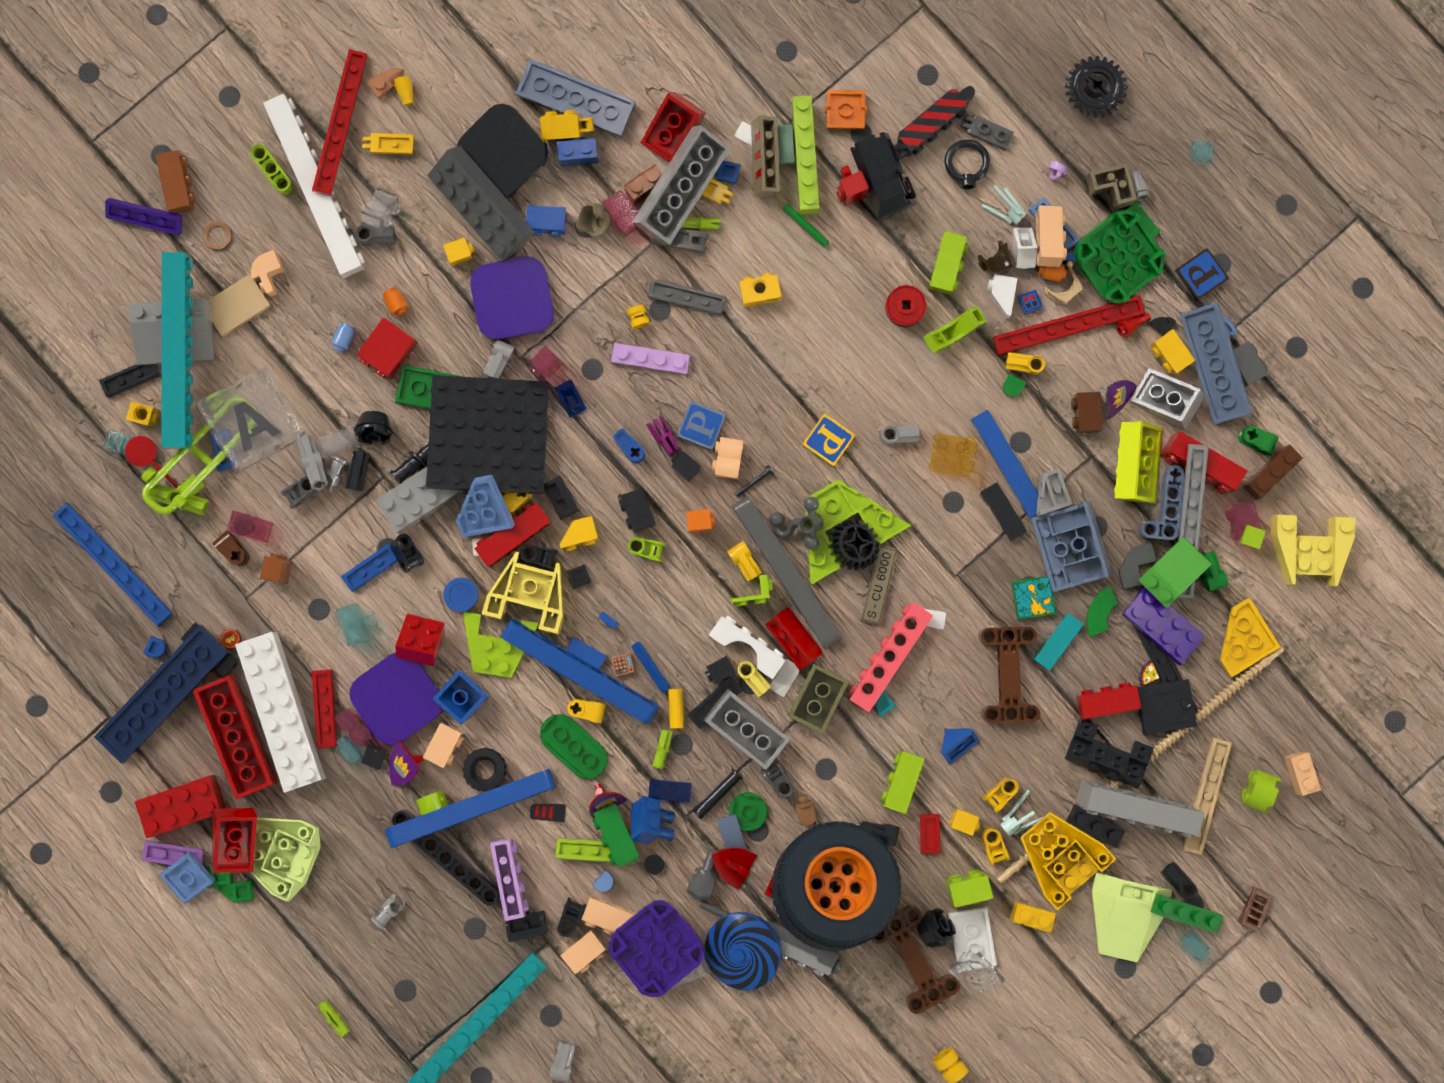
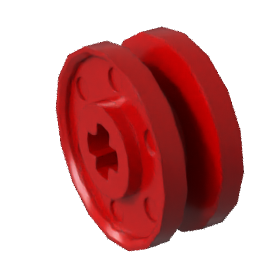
M910 285L898 286L892 290L887 297L885 305L886 315L889 320L896 326L905 328L917 324L926 310L925 296L919 289ZM907 302L909 304V310L907 308L903 310L902 303L906 304Z

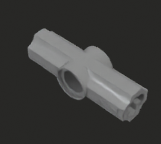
M302 435L297 440V444L301 453L300 458L304 471L308 475L311 488L317 491L322 490L328 483L323 470L324 465L320 452L317 451L313 436Z

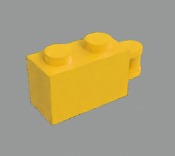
M575 109L564 110V114H557V111H547L545 115L540 116L542 139L545 140L578 138L584 136L583 132L594 131L593 117H582L581 112L575 113ZM582 121H586V128H583Z

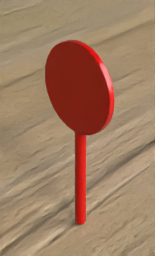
M136 436L128 441L125 447V456L131 464L138 467L152 464L158 471L161 469L154 462L157 456V447L150 438ZM169 475L165 476L175 488L179 486Z

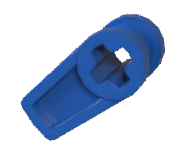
M623 428L614 434V440L632 463L637 464L644 460L645 452L642 446ZM633 450L639 451L640 456L638 458L636 456L632 457Z

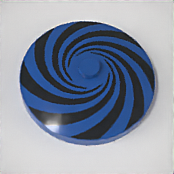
M733 912L721 917L710 928L705 940V957L713 974L725 985L738 990H754L766 985L775 976L781 964L782 948L776 932L764 919L748 912Z

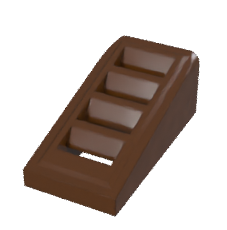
M1253 886L1237 922L1259 932L1272 895ZM1256 894L1264 897V901L1255 898ZM1253 902L1262 905L1261 908L1254 906ZM1253 909L1257 911V916L1250 913V910ZM1248 916L1255 919L1254 923L1247 920Z

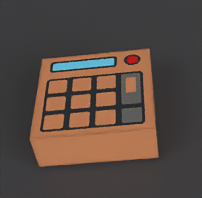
M630 653L611 658L615 676L635 672Z

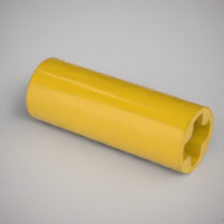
M668 689L670 728H684L683 689Z

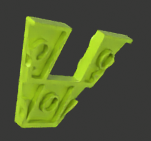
M841 480L834 481L809 496L815 497L819 501V507L815 513L820 514L824 521L822 528L815 531L819 539V546L813 550L808 549L810 584L816 583L841 568V562H835L837 557L835 555L831 556L833 549L828 547L832 543L825 532L858 513L863 523H868L869 530L874 528L872 533L873 535H878L875 541L880 542V544L911 525L849 487Z

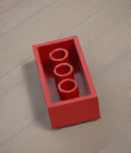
M1179 431L1170 436L1160 456L1164 458L1163 460L1166 463L1180 466L1185 473L1188 444H1204ZM1209 448L1205 485L1207 483L1214 487V491L1222 495L1236 491L1248 470Z
M210 775L134 801L146 839L212 817L215 808H226L216 775Z

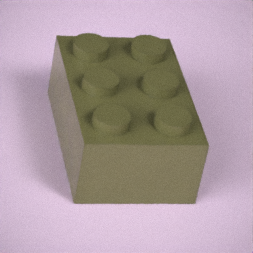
M812 664L788 713V717L824 734L849 681Z

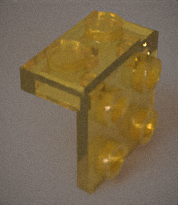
M937 433L934 436L929 469L934 472L961 477L969 476V473H973L975 465L972 457L973 454H976L978 443L975 442L976 437L968 436L963 438Z

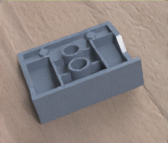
M1091 501L1031 518L1053 592L1113 576ZM1070 553L1079 554L1078 561Z

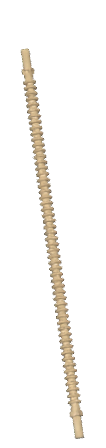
M1281 646L1259 660L1258 663H1254L1253 667H1248L1249 670H1244V674H1240V678L1236 677L1235 682L1231 681V685L1228 684L1226 689H1222L1223 692H1218V696L1214 695V699H1210V703L1206 702V706H1201V710L1197 709V722L1201 723V719H1206L1205 716H1209L1210 711L1214 712V708H1219V704L1223 705V701H1227V697L1231 698L1232 693L1236 694V690L1240 691V687H1244V683L1248 684L1249 679L1253 680V676L1257 677V673H1261L1263 668L1270 665V662L1284 651V648ZM1193 727L1171 731V735L1167 734L1166 739L1162 738V742L1158 741V745H1154L1150 761L1154 762V758H1158V754L1162 755L1163 750L1167 751V747L1171 748V744H1175V740L1179 741V737H1184V733H1188V730H1192ZM1118 780L1110 781L1111 784L1108 785L1116 788L1124 786L1123 782ZM1024 852L1023 857L1019 856L1020 859L1010 864L1011 866L996 878L1000 884L1005 882L1014 873H1018L1024 865L1028 866L1029 858L1026 852Z

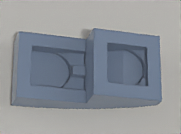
M736 814L717 819L725 847L746 849Z

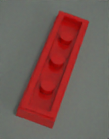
M333 670L312 671L317 749L338 747Z

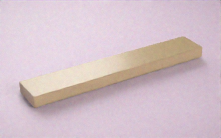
M1214 737L1211 739L1193 805L1194 808L1205 813L1199 836L1192 835L1191 838L1185 837L1181 850L1202 856L1231 750V742Z

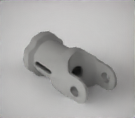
M335 455L332 457L334 460L329 469L325 471L327 480L332 479L329 487L330 492L336 489L341 479L342 471L349 464Z
M392 894L383 903L382 909L370 918L380 929H384L386 927L385 924L392 917H395L405 905L404 900L397 906L390 905L396 898L395 894Z

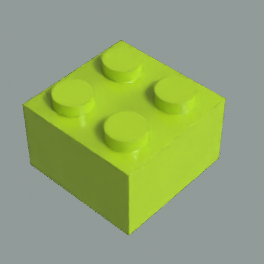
M979 869L967 871V875L953 874L948 876L949 879L945 880L950 903L957 908L993 899L986 873L979 871Z

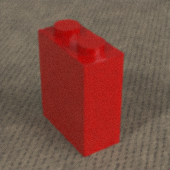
M383 317L356 355L361 358L359 362L366 367L373 366L376 369L375 373L383 379L386 376L391 379L418 342Z

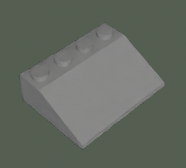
M206 298L193 299V308H190V316L193 317V327L190 328L193 346L190 347V355L193 356V362L214 360L211 303ZM162 302L129 304V321L137 365L161 364Z

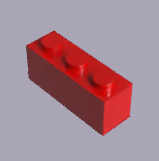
M1130 682L1121 683L1119 688L1112 689L1111 686L1100 687L1098 692H1093L1092 689L1081 691V695L1076 696L1080 719L1141 709L1137 685H1131Z

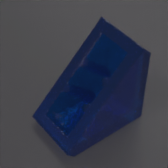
M572 379L555 387L569 418L586 410Z

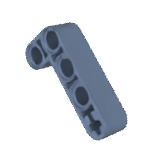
M1173 465L1164 470L1158 521H1147L1139 526L1138 533L1143 539L1170 541L1177 538L1180 527L1184 471L1180 466ZM1170 472L1177 474V477L1173 478ZM1169 489L1174 490V499L1168 496ZM1167 508L1173 510L1174 515L1172 518L1166 515ZM1146 525L1152 527L1153 532L1151 535L1145 532ZM1166 527L1172 530L1170 537H1167L1164 533Z

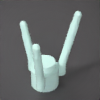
M994 185L993 188L1011 207L1007 212L1009 216L985 204L982 205V208L1006 220L1009 224L1014 222L1017 225L1027 213L1006 187L1004 191L1007 196Z
M1027 790L1008 814L1002 818L1004 822L1000 825L1009 837L1034 826L1043 818L1041 817L1023 826L1020 824L1035 814L1034 811L1018 821L1015 817L1010 818L1029 795L1030 790Z

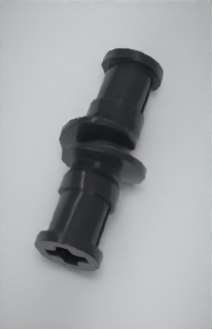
M428 444L420 448L417 453L409 451L410 458L405 460L396 470L390 471L399 484L408 476L414 474L417 469L421 471V466L427 467Z

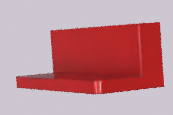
M789 607L765 624L799 671L823 653Z

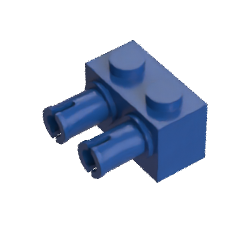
M642 796L631 805V840L646 845L657 838L671 842L674 839L675 830L662 827L660 821L669 824L673 823L675 816L672 815H675V813L661 809L660 800Z

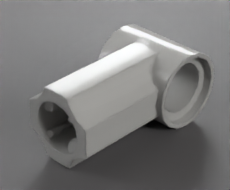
M497 340L492 348V356L483 374L490 378L500 379L507 363L511 361L516 347Z
M918 425L886 426L881 430L879 439L885 445L919 442ZM885 431L893 433V440L886 439Z
M559 1041L549 1079L568 1083L576 1044L569 1041Z

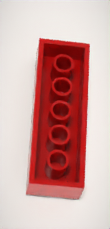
M229 675L194 689L195 698L235 799L243 798L277 784L278 782L236 676Z

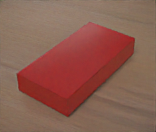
M920 814L921 854H940V814Z

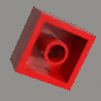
M407 614L395 645L396 658L434 667L445 635V623Z

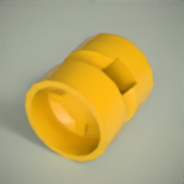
M953 1047L944 1049L932 1060L936 1069L943 1071L942 1077L946 1083L958 1082L969 1071L964 1062L958 1060V1054Z

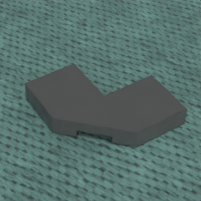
M1152 542L1131 547L1123 564L1118 569L1123 589L1142 585L1138 581L1141 578L1138 565L1157 561Z

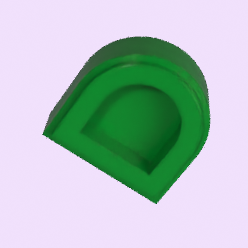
M1008 374L1003 383V391L1007 396L1015 397L1021 393L1026 382Z

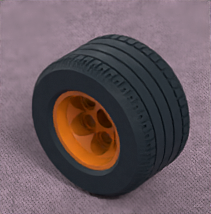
M843 821L822 823L809 828L786 847L779 857L774 868V875L772 876L773 904L776 907L777 915L779 914L780 921H783L784 927L788 928V931L792 935L794 934V937L801 940L802 943L808 944V946L813 948L816 947L819 950L824 949V951L851 949L878 936L893 919L900 902L899 898L901 897V875L899 874L900 871L896 859L893 857L894 855L889 850V847L883 843L884 841L880 837L878 838L875 833H871L867 828L864 829L863 826ZM825 863L831 866L829 874L822 870V865ZM844 865L848 866L851 870L849 876L844 875L842 872ZM812 880L819 881V890H815L812 888ZM834 882L835 886L839 887L837 893H834L833 889L829 887L830 883ZM851 884L858 885V894H854L851 891ZM821 898L828 900V908L820 906ZM841 900L847 901V910L840 908L839 903Z

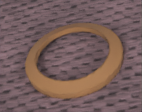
M213 222L204 230V242L211 249H223L231 241V231L224 223ZM215 226L225 228L228 233L227 241L221 246H213L208 241V232Z

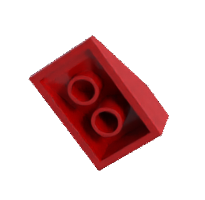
M676 92L667 93L640 143L670 162L691 128L699 126L706 112Z
M254 808L214 809L213 873L253 872L257 815Z

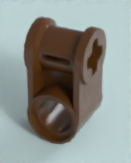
M226 530L213 542L215 548L230 563L244 566L249 562V553L230 531ZM237 553L240 554V555H239V557L241 558L240 560H236V559L238 558V557H237Z

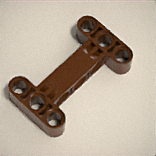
M1032 627L982 629L978 635L979 641L983 645H997L999 705L984 707L981 712L983 720L988 723L1037 721L1040 717L1039 708L1035 705L1021 704L1019 644L1035 642L1037 639L1036 630ZM1025 630L1031 633L1029 641L1023 639L1022 635ZM986 631H990L993 635V639L990 642L984 639ZM1005 631L1012 633L1010 641L1004 640L1003 634ZM1010 708L1015 711V716L1012 719H1008L1006 716V712ZM1028 708H1032L1035 712L1034 716L1030 719L1025 714ZM989 709H993L996 712V716L992 720L987 718V711Z
M908 905L898 910L891 920H900V926L897 929H893L889 923L884 928L882 937L873 938L872 941L877 944L884 943L891 938L894 941L919 988L908 995L906 999L907 1007L912 1013L919 1014L955 995L960 989V983L952 974H946L936 979L909 929L922 920V912L917 906ZM916 910L918 913L917 917L913 920L909 919L908 912ZM948 980L955 981V986L952 989L945 987ZM932 989L938 991V995L935 998L928 997V993ZM914 999L921 1000V1004L917 1008L911 1007V1002Z

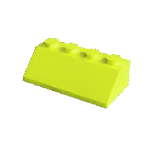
M1121 422L1118 465L1116 468L1117 477L1114 488L1115 499L1156 504L1162 428L1144 422Z

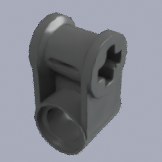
M308 476L302 477L281 491L282 496L285 495L291 504V509L300 506L318 492L316 489H306V482L309 481Z
M777 760L767 770H761L763 776L779 796L789 797L792 794L793 785ZM782 783L789 784V793L782 794L779 791V786Z

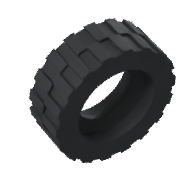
M481 748L473 751L467 756L463 763L464 767H462L466 783L471 788L477 789V791L486 792L495 789L504 781L507 765H505V759L494 749ZM481 760H488L494 766V773L489 779H481L476 775L475 767Z

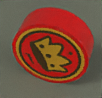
M227 629L221 634L220 641L226 648H236L235 644L241 642V635L237 630Z

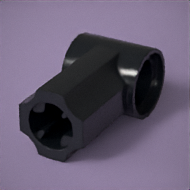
M862 820L861 826L864 829L867 828L871 833H875L878 838L880 837L884 841V844L896 847L900 827Z
M1175 862L1163 868L1160 873L1172 885L1180 897L1188 900L1196 897L1198 892L1196 885L1187 878ZM1185 885H1190L1191 892L1188 895H1184L1182 891Z

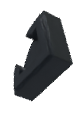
M1158 317L1149 322L1148 325L1161 336H1164L1176 321L1170 317Z

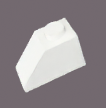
M1032 227L1013 228V251L1016 268L1028 269L1036 267L1037 244Z
M994 274L987 284V290L990 291L989 297L1005 319H1009L1012 313L1017 278Z

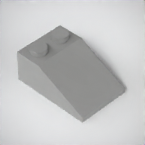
M1149 368L1130 401L1168 424L1186 430L1204 397L1201 389Z

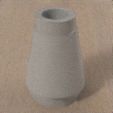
M1140 171L1131 173L1137 198L1136 201L1147 199L1150 190Z

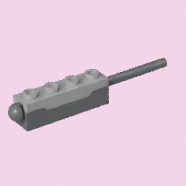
M704 900L700 904V908L719 917L730 914ZM767 918L766 922L771 925L780 940L782 958L788 959L791 957L796 960L795 963L804 968L806 966L814 968L813 972L820 976H824V974L829 976L830 973L837 974L842 970V962L837 959L839 956L838 951H824V949L819 950L816 947H810L808 944L806 945L801 940L796 939L795 935H792L784 925Z

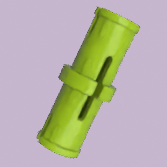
M328 999L317 1006L328 1020L326 1023L328 1025L331 1024L340 1038L350 1031V1028L341 1019V1014L334 1010Z

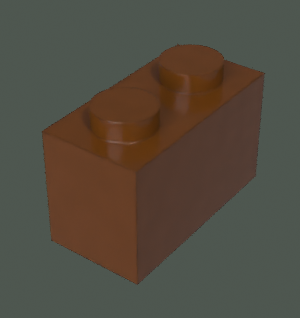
M1101 392L1076 393L1074 398L1071 399V408L1075 409V417L1072 418L1073 429L1076 428V433H1097L1102 431Z

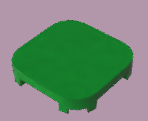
M1122 210L1112 213L1077 242L1074 250V258L1078 267L1099 297L1109 303H1124L1130 300L1129 297L1164 271L1165 251L1158 247L1140 219L1142 217L1137 212Z

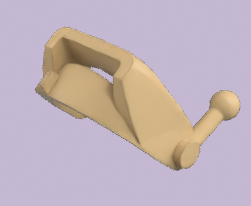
M1072 261L1067 262L1069 267L1067 272L1074 280L1073 285L1063 293H1054L1045 287L1043 292L1050 300L1066 305L1083 290L1081 282L1072 268L1074 265Z

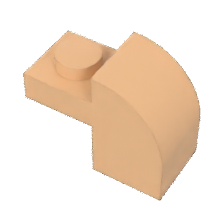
M272 250L260 255L255 259L251 267L252 279L255 282H260L259 285L262 292L270 297L278 295L271 277L285 271L278 253Z

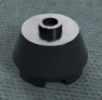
M379 411L363 412L354 427L355 436H358V441L368 445H372V442L382 441V445L387 444L393 434L388 415Z
M940 908L928 910L917 925L920 938L930 948L950 945L951 941L954 940L953 935L956 934L952 920L947 921L945 916L942 915L944 911Z

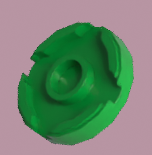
M743 792L731 801L729 816L736 814L741 830L753 831L764 824L767 817V806L759 795L752 792Z

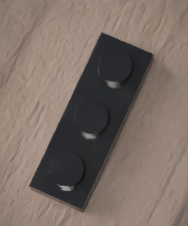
M1075 804L1066 822L1117 848L1126 831L1098 815L1087 813V810L1081 809L1079 805Z

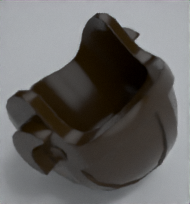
M999 240L998 252L987 260L982 255H978V264L984 272L987 271L992 275H1003L1009 272L1014 263V256L1007 243Z

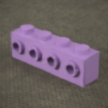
M512 837L492 841L490 846L504 919L508 921L523 918L527 914L526 911H529L527 899L523 898L522 892L525 891L524 881L520 880L519 877L521 864L519 860L516 861L515 853H518L516 841H512Z

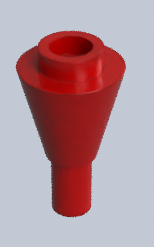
M1146 313L1140 317L1119 320L1116 330L1120 336L1127 338L1141 324L1151 320V316L1149 313Z

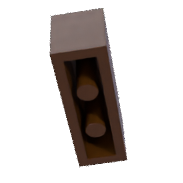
M1290 444L1286 445L1242 487L1255 500L1261 499L1303 457Z

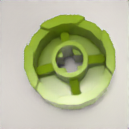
M1258 769L1255 771L1250 770L1247 776L1248 787L1247 789L1243 788L1240 799L1244 806L1268 814L1269 810L1267 808L1268 806L1273 807L1279 789L1275 788L1276 782L1280 783L1281 779L1278 776Z

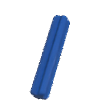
M638 641L631 646L659 690L664 693L670 689L669 684L641 642Z

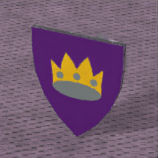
M1119 380L1107 386V389L1103 387L1097 388L1096 392H1101V396L1106 397V420L1115 416L1128 403L1137 388L1135 383L1129 380Z

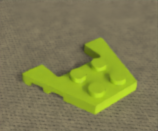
M464 612L463 616L473 672L512 678L525 652L503 638L480 635L482 614ZM521 620L523 625L533 631H536L539 623Z

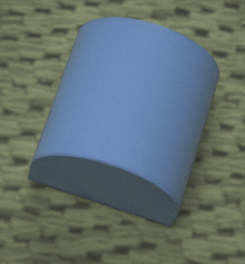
M606 869L593 883V886L601 892L610 890L614 883L613 874Z

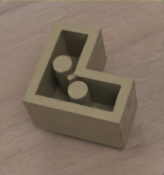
M1127 163L1092 171L1086 177L1090 196L1109 192L1113 210L1132 206L1137 200Z

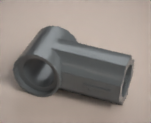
M360 225L355 231L356 238L364 246L395 243L396 240L394 226ZM364 232H370L367 239H361V235Z

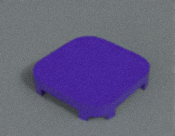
M519 257L485 264L473 272L470 279V288L477 324L480 331L487 338L494 341H502L534 333L540 334L551 326L554 319V310L547 273L539 260L533 257Z
M396 653L389 655L359 676L350 688V700L375 738L387 745H395L397 740L403 742L436 719L443 709L433 700L439 689L420 663L396 658Z
M654 900L644 906L615 930L609 942V953L612 959L625 972L638 989V992L643 996L649 997L664 995L670 988L701 964L704 955L703 944L698 935L670 902L664 900Z

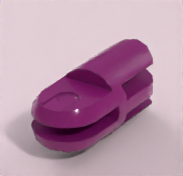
M660 416V422L657 419L652 421L654 427L650 422L646 426L657 444H661L667 455L673 457V451L676 454L679 453V447L672 437L674 434L664 417Z

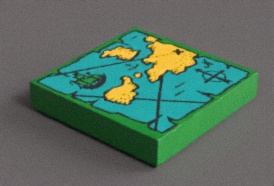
M1048 576L1011 582L1017 620L1056 614L1053 591Z

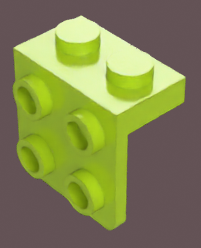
M767 574L759 575L761 595L731 598V604L735 603V607L746 606L749 601H754L755 604L766 603V599H770L769 591L773 590L771 578L767 579Z

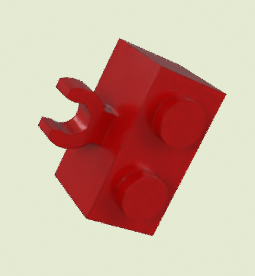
M848 165L842 167L840 172L843 179H840L836 194L839 201L848 206L866 198L869 187L862 171L852 174Z

